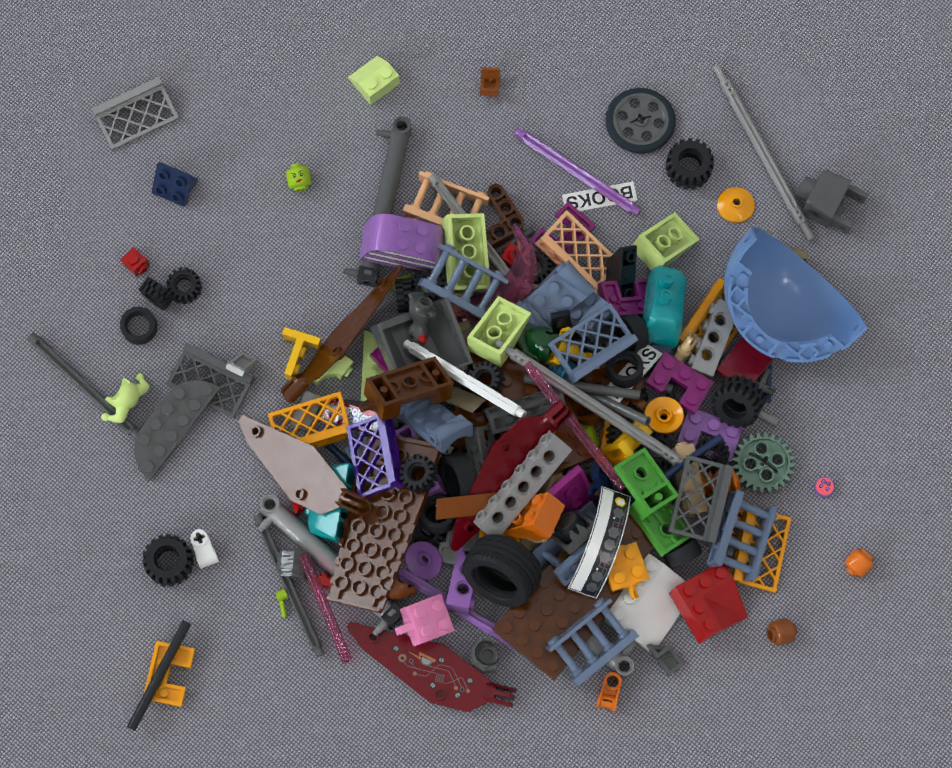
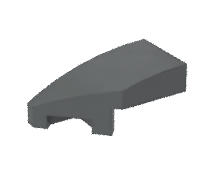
M647 645V648L668 677L684 666V662L670 646Z

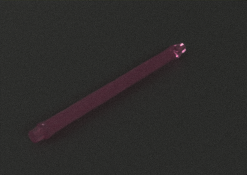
M531 361L523 366L528 372V376L530 375L550 403L554 405L560 399L559 396L541 375L538 368L534 367ZM571 415L565 422L613 482V485H616L621 491L626 486L613 469L614 467L576 418Z

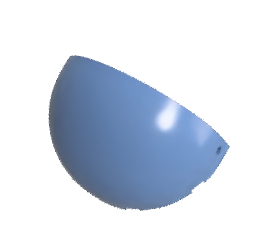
M751 226L736 244L725 270V301L729 314L739 333L751 346L771 358L775 357L786 360V362L805 363L818 361L830 357L831 354L841 349L843 351L853 344L868 328L860 314L837 289L800 256L766 231L756 226Z

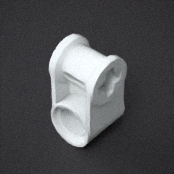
M201 529L193 531L190 539L200 569L218 563L217 554L207 533ZM199 535L202 536V538H203V539H202V541H203L202 543H199V542L197 541V540H198V537H197V536H199Z

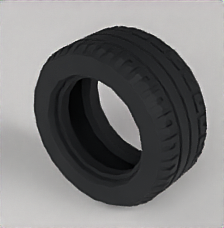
M489 534L477 539L463 562V573L468 584L483 598L505 607H517L527 603L542 578L540 563L535 555L518 541L499 534Z

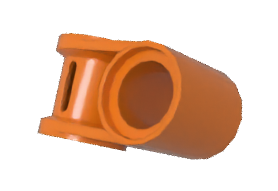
M610 672L605 676L598 695L596 708L604 707L611 709L615 713L622 682L619 674ZM609 677L617 679L618 685L616 687H610L607 684Z

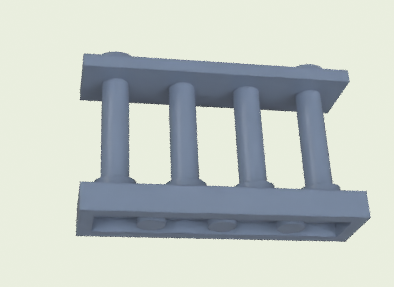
M445 243V245L439 244L437 248L443 252L430 277H427V279L421 278L418 286L442 299L448 297L451 304L481 320L488 310L487 306L499 283L508 284L509 280L505 279V274L497 270L492 272L454 251L456 249L454 246ZM451 255L460 261L447 286L441 288L436 285L438 283L436 280ZM467 264L475 268L476 272L465 293L458 297L453 294V289ZM484 273L493 278L480 305L474 306L470 303V298Z
M734 490L728 493L716 543L712 544L706 565L719 567L724 563L745 572L743 581H755L760 574L759 567L772 524L777 518L776 511L778 507L771 506L762 510L744 502V492ZM739 509L761 517L760 527L757 528L738 520ZM737 527L757 536L754 546L732 538L733 528ZM730 545L751 554L748 565L728 557L726 554L727 547Z
M590 500L579 511L594 522L597 508ZM550 538L547 539V542L540 544L532 553L541 565L549 561L556 568L553 572L559 581L566 586L575 575L589 539L563 563L554 556L561 547Z
M602 597L593 604L595 606L560 636L555 635L547 642L549 645L545 647L549 652L555 649L572 670L573 676L569 680L575 686H580L639 637L635 630L624 629L607 606L613 602L610 598L603 599ZM599 612H602L618 633L619 638L616 641L609 642L592 620ZM585 624L603 646L602 649L604 651L599 655L594 654L576 632ZM569 637L573 639L588 659V664L583 668L575 663L561 645Z

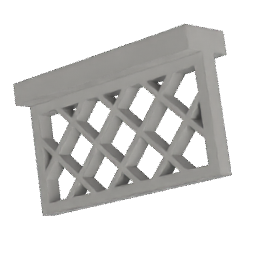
M159 77L91 108L111 150L179 119ZM160 91L164 96L162 104L152 101L153 95ZM141 100L148 102L145 112L135 109L137 102ZM150 104L160 106L157 116L147 113ZM124 108L131 110L128 120L118 116L120 110ZM163 108L171 110L173 114L168 119L160 117ZM134 111L144 114L141 124L131 121ZM146 115L156 119L153 126L143 125ZM107 116L114 118L112 127L103 125L101 119ZM117 119L127 122L124 132L114 129ZM129 124L139 126L136 134L126 133ZM112 132L122 134L121 141L113 144L110 139Z

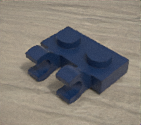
M600 461L592 462L590 477L593 484L588 489V494L592 498H595V492L598 491V503L601 486L614 490V473Z

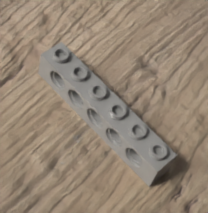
M548 431L547 434L540 438L538 445L528 452L523 463L515 468L513 475L503 482L497 494L489 499L487 506L477 513L473 522L487 535H502L572 449L551 431ZM550 451L549 455L544 458V454ZM537 466L536 471L531 473L532 468ZM524 481V485L518 488L519 484ZM508 497H512L510 502L505 503ZM496 512H499L498 516L496 518H493V515Z

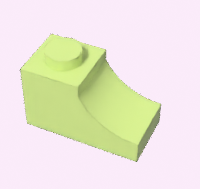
M344 356L341 360H337L313 383L318 385L322 380L330 377H337L340 380L343 376L347 378L353 371L351 367L353 361Z

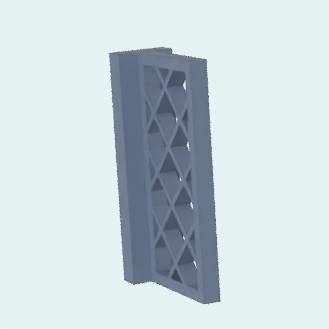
M610 303L548 343V346L569 375V381L573 384L638 341V338L635 334H631ZM609 310L613 316L612 322L602 320L603 312ZM588 322L598 323L597 332L587 330ZM601 324L611 326L610 335L600 333ZM614 327L621 328L625 336L622 338L614 337ZM574 331L583 333L581 342L571 340ZM586 334L596 336L594 345L584 343ZM599 337L609 339L608 347H598ZM559 341L567 343L566 353L559 351L555 344ZM570 344L580 346L579 356L569 353ZM584 347L593 349L591 358L582 356ZM568 357L578 359L577 367L573 370L567 364Z

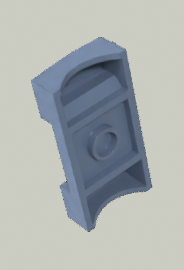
M567 260L565 263L561 262L548 279L523 301L519 300L515 304L531 312L527 324H532L533 327L544 326L552 329L550 313L568 309L571 311L595 290V287L582 276L570 260Z
M554 269V270L537 286V288H538L546 279H548L556 270ZM593 291L586 299L569 311L572 325L576 326L609 303ZM609 310L603 312V321L612 319L613 316ZM588 322L587 330L597 332L598 323ZM586 334L585 337L592 342L596 336Z
M429 397L401 405L400 415L397 416L442 454L458 438L473 436V424L461 414L455 416L440 403L433 404Z

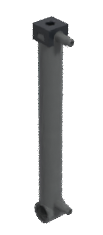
M399 116L395 118L392 123V131L376 130V135L389 138L390 141L372 216L392 214L407 145L411 135V122L407 117ZM400 126L406 127V129L403 131H400L397 128ZM362 260L359 270L345 268L344 274L357 277L358 284L376 287L380 264Z

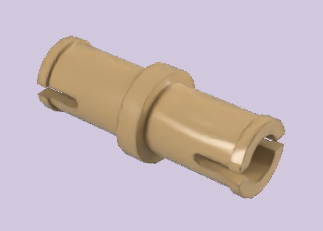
M689 332L683 343L677 347L674 358L684 363L687 357H690L692 354L691 350L699 341V337L695 333L691 336L692 332Z

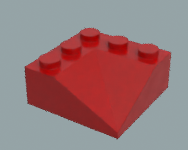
M724 563L722 566L711 567L683 582L669 593L699 644L748 618L735 580Z

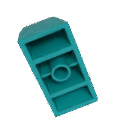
M660 265L653 268L647 275L642 320L648 330L649 342L672 348L678 345L683 326L687 278L681 270Z
M351 463L330 465L346 487L351 490L355 478L353 465ZM305 507L304 515L308 517L310 532L328 542L339 544L340 538L343 537L344 519H347L348 511L338 508L321 515Z

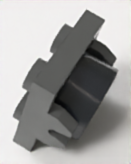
M579 510L562 512L555 526V533H552L550 539L571 555L589 539L594 522Z

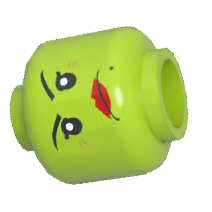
M301 163L290 165L291 169L286 171L288 187L294 189V192L309 189L308 186L312 183L309 168L302 166Z

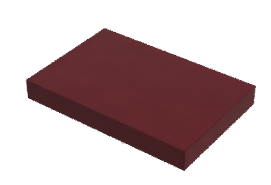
M742 337L717 367L716 373L725 379L734 375L739 377L746 376V379L751 378L756 383L775 357L771 358L761 353Z

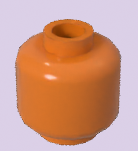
M863 548L861 550L854 549L845 559V564L848 566L845 570L853 577L856 575L864 577L873 568L874 563L872 560L874 558Z

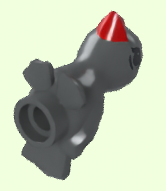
M413 291L408 294L410 298L409 312L413 320L408 334L412 342L418 344L426 343L428 337L427 322L430 318L436 317L437 312L432 310L433 302L430 298L425 297L424 292Z

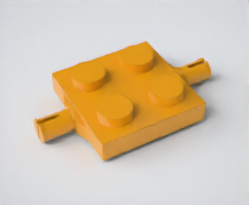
M637 542L619 546L616 558L607 577L612 592L628 589L632 600H635V598L640 597L636 586L650 579Z

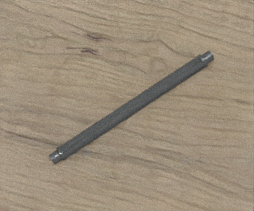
M35 333L29 335L28 340L32 342V345L44 354L105 413L109 415L116 414V408L109 404L97 390L48 346L41 337H38ZM125 419L123 423H117L129 436L131 435L136 439L139 431L128 419Z
M261 513L254 516L255 525L259 527L264 518ZM269 528L260 532L276 567L279 550ZM280 576L312 647V651L315 652L316 657L324 655L323 645L320 643L292 578Z

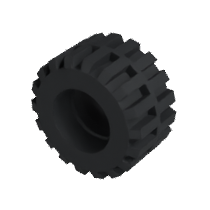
M688 138L687 141L682 139L679 144L676 142L673 148L669 150L666 161V174L668 177H671L670 181L672 183L676 182V186L679 188L684 186L685 190L688 187H691V190L696 189L697 185L700 188L711 176L714 156L711 154L712 150L710 147L706 148L707 144L704 142L702 144L699 143V139H696V141H692V138ZM691 157L699 162L700 168L689 171L682 168L679 161L683 158Z
M734 375L733 377H727L726 380L721 382L712 399V409L716 411V417H720V421L728 423V426L734 425L735 428L740 426L745 428L747 425H752L765 403V396L762 395L763 390L759 389L760 385L754 383L751 378L746 379V376L739 377ZM734 399L741 401L743 404L737 403Z
M166 534V537L159 535V539L155 540L153 538L151 540L152 543L146 545L145 548L147 550L146 552L143 551L144 559H142V564L148 576L155 583H160L165 587L166 585L172 587L175 583L179 585L182 583L181 580L188 578V573H192V566H194L193 554L186 542L178 536L174 535L172 537L171 534ZM166 551H175L179 555L178 564L171 570H161L157 565L159 556Z

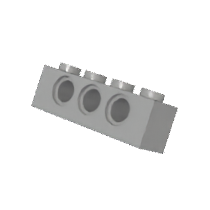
M721 299L711 303L708 309L709 318L703 322L701 327L703 333L694 346L696 348L694 355L691 354L687 362L690 368L708 379L714 376L734 325L726 301ZM716 317L722 320V326L715 322ZM709 334H711V335H713V336L715 337V339H716V342H715V343H712V342L709 340V338H708ZM702 352H706L709 355V360L703 359Z

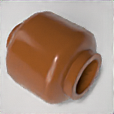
M788 618L772 621L766 630L767 638L776 646L792 643L797 634V627Z

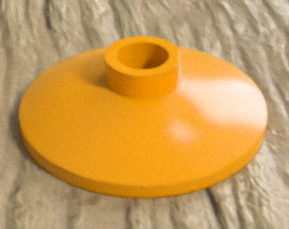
M740 187L726 189L720 194L717 201L719 214L731 223H741L748 220L755 208L752 195ZM738 200L740 204L735 205L733 201Z
M670 397L655 398L650 401L645 409V415L651 418L648 426L658 433H671L682 424L684 417L683 409L676 400ZM664 415L667 419L662 420L660 416Z

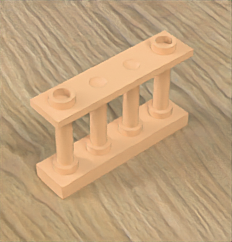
M420 171L418 176L422 185L414 203L411 205L405 204L403 217L442 227V217H439L437 214L443 202V198L439 193L430 211L426 212L420 208L429 185H432L428 178L433 174L425 171V173ZM441 179L449 192L457 195L456 201L460 206L464 198L474 201L470 214L478 213L481 205L489 206L490 197L484 192H474Z

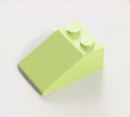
M674 212L640 234L633 245H637L638 257L652 270L660 265L668 267L700 239Z
M498 296L467 337L468 350L501 367L509 357L505 353L507 347H515L531 316V312ZM498 339L504 342L500 349L494 346Z

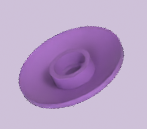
M418 541L413 543L406 551V565L414 575L421 579H430L440 572L442 557L439 550L431 543Z

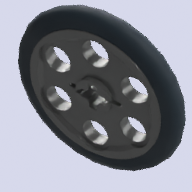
M634 88L620 93L613 99L606 112L605 122L611 139L618 146L633 153L643 154L660 149L670 140L675 130L676 117L670 102L663 95L648 88ZM632 100L639 101L640 106L637 108H632L630 106V102ZM656 104L658 110L651 112L648 109V105ZM619 113H625L628 116V118L624 121H621L618 119L617 115ZM638 117H641L642 120L645 119L643 124H641L639 121L636 122L638 120ZM660 120L664 123V126L656 128L654 122ZM624 130H632L633 136L625 137L623 135ZM644 133H649L652 136V139L650 141H644L641 138V135Z

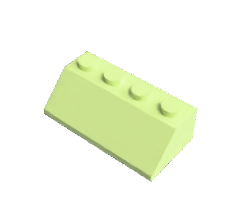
M484 213L447 214L442 218L444 245L448 243L456 248L454 251L489 269ZM451 255L445 263L447 284L460 261ZM466 264L453 289V294L465 293L476 272L475 268ZM483 273L474 292L487 290L491 284L490 277Z

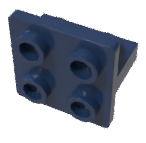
M159 162L156 167L152 193L185 207L189 193L197 185L198 178Z

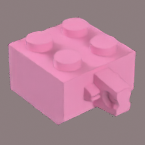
M441 594L401 608L400 612L404 625L394 628L397 636L407 632L413 646L455 631Z

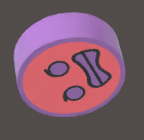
M821 477L816 481L814 490L818 496L828 497L834 491V483L828 477Z

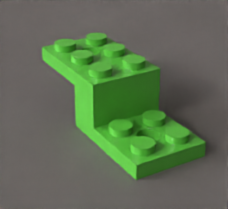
M645 447L614 466L613 469L636 500L629 506L630 514L661 557L690 539V537L671 532L668 535L662 531V526L669 528L673 507L670 503L679 495ZM636 470H641L644 473V478L639 477ZM681 518L675 521L674 529L681 531L686 528Z

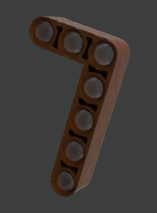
M492 184L488 188L489 203L501 220L486 229V239L494 249L524 230L523 217L500 184ZM494 192H498L501 195L499 197H493L491 194ZM508 207L510 211L506 213L502 212L501 209ZM517 222L520 224V226L514 228L511 226V224ZM500 231L503 232L504 235L502 237L495 236V233Z

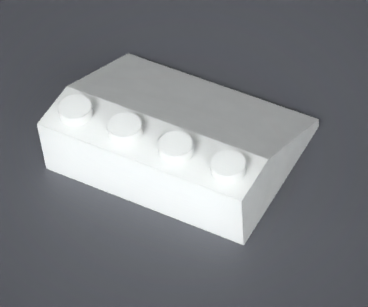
M648 554L644 559V564L650 579L636 586L640 597L632 600L629 590L624 589L610 611L624 629H633L637 632L639 637L634 642L650 652L647 645L659 646L680 615L669 593L676 586L685 582V580L664 563ZM605 617L604 622L613 628Z

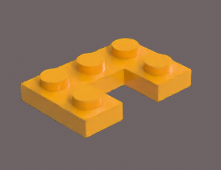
M156 641L144 693L170 643ZM179 647L151 702L182 708L186 687L168 684L172 665L191 669L195 648Z

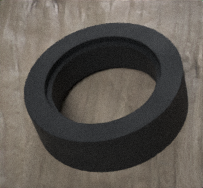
M460 451L443 455L440 458L438 473L448 493L445 496L458 497L469 495L477 478V473L468 455Z

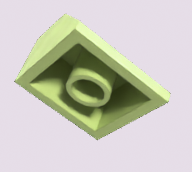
M379 56L373 58L348 77L370 105L400 84L399 74L386 60Z

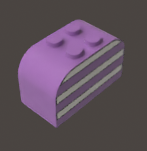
M392 214L374 215L364 223L359 260L395 268L398 265H402V269L420 273V270H423L425 273L426 269H430L432 273L442 254V250L437 247L444 242V228L436 224Z

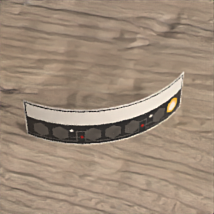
M601 486L600 500L593 528L582 559L567 589L597 599L610 573L622 540L631 496Z

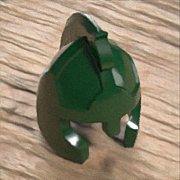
M527 324L518 339V344L527 356L546 363L549 353L552 351L548 343L560 335L552 334L553 330L544 326L533 327L532 324Z

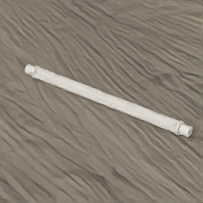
M409 340L404 342L403 347L419 359L425 360L435 356L449 377L513 416H518L519 418L526 417L527 412L520 405L503 397L500 393L472 376L465 374L462 370L429 352L419 344Z

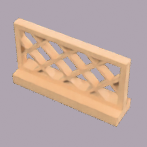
M566 210L535 244L556 265L570 260L582 276L598 289L597 285L606 280V273L604 274L606 267L603 266V258H610L613 254ZM565 217L571 222V228H563L562 220ZM552 231L559 232L560 241H554L549 234ZM563 232H572V241H564ZM576 232H582L585 235V241H576ZM564 245H573V254H567ZM577 245H585L586 254H577ZM589 245H595L598 248L599 254H590ZM578 258H586L587 267H581L578 264ZM590 258H599L600 267H591ZM591 271H600L601 279L598 282L592 278Z

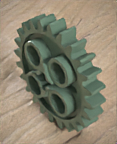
M757 432L756 438L750 434L749 441L743 438V445H737L739 451H734L733 454L738 458H733L732 462L737 464L734 465V470H738L736 475L741 477L740 484L746 483L745 489L751 486L752 493L759 489L760 495H762L764 490L769 495L771 489L778 492V485L784 488L785 484L783 481L789 483L790 478L788 476L794 474L790 469L795 467V464L790 462L795 457L789 456L792 449L786 450L787 442L784 444L780 443L782 437L775 440L774 433L769 438L767 432L764 433L763 437ZM761 446L766 452L760 454L756 451V447ZM772 458H779L782 464H774ZM765 460L767 463L761 466L760 463ZM752 462L755 468L748 469L745 463ZM768 473L771 479L764 480L761 474Z

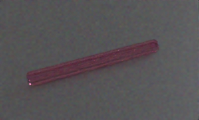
M308 552L299 555L300 562L342 663H347L352 660L329 601L326 599V594Z

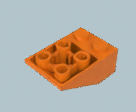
M549 492L534 495L502 535L536 541L548 539L551 537L565 505Z

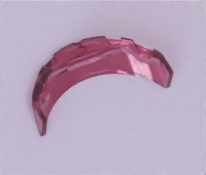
M516 223L512 225L514 237L517 239V253L511 269L505 276V279L509 280L508 284L499 283L487 309L490 308L498 296L513 304H516L519 300L523 301L533 288L535 276L537 275L535 251L531 242ZM487 291L471 296L470 303L474 306L480 305ZM451 304L457 322L480 321L477 317Z

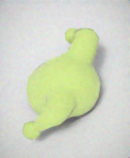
M139 373L136 376L140 384H134L123 378L121 387L116 395L112 398H105L109 404L116 408V414L109 415L108 413H103L101 415L103 421L109 420L115 423H123L129 409L133 408L138 403L139 398L150 388L143 374Z

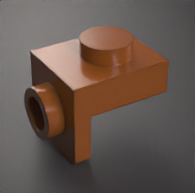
M482 67L480 96L498 97L500 68Z

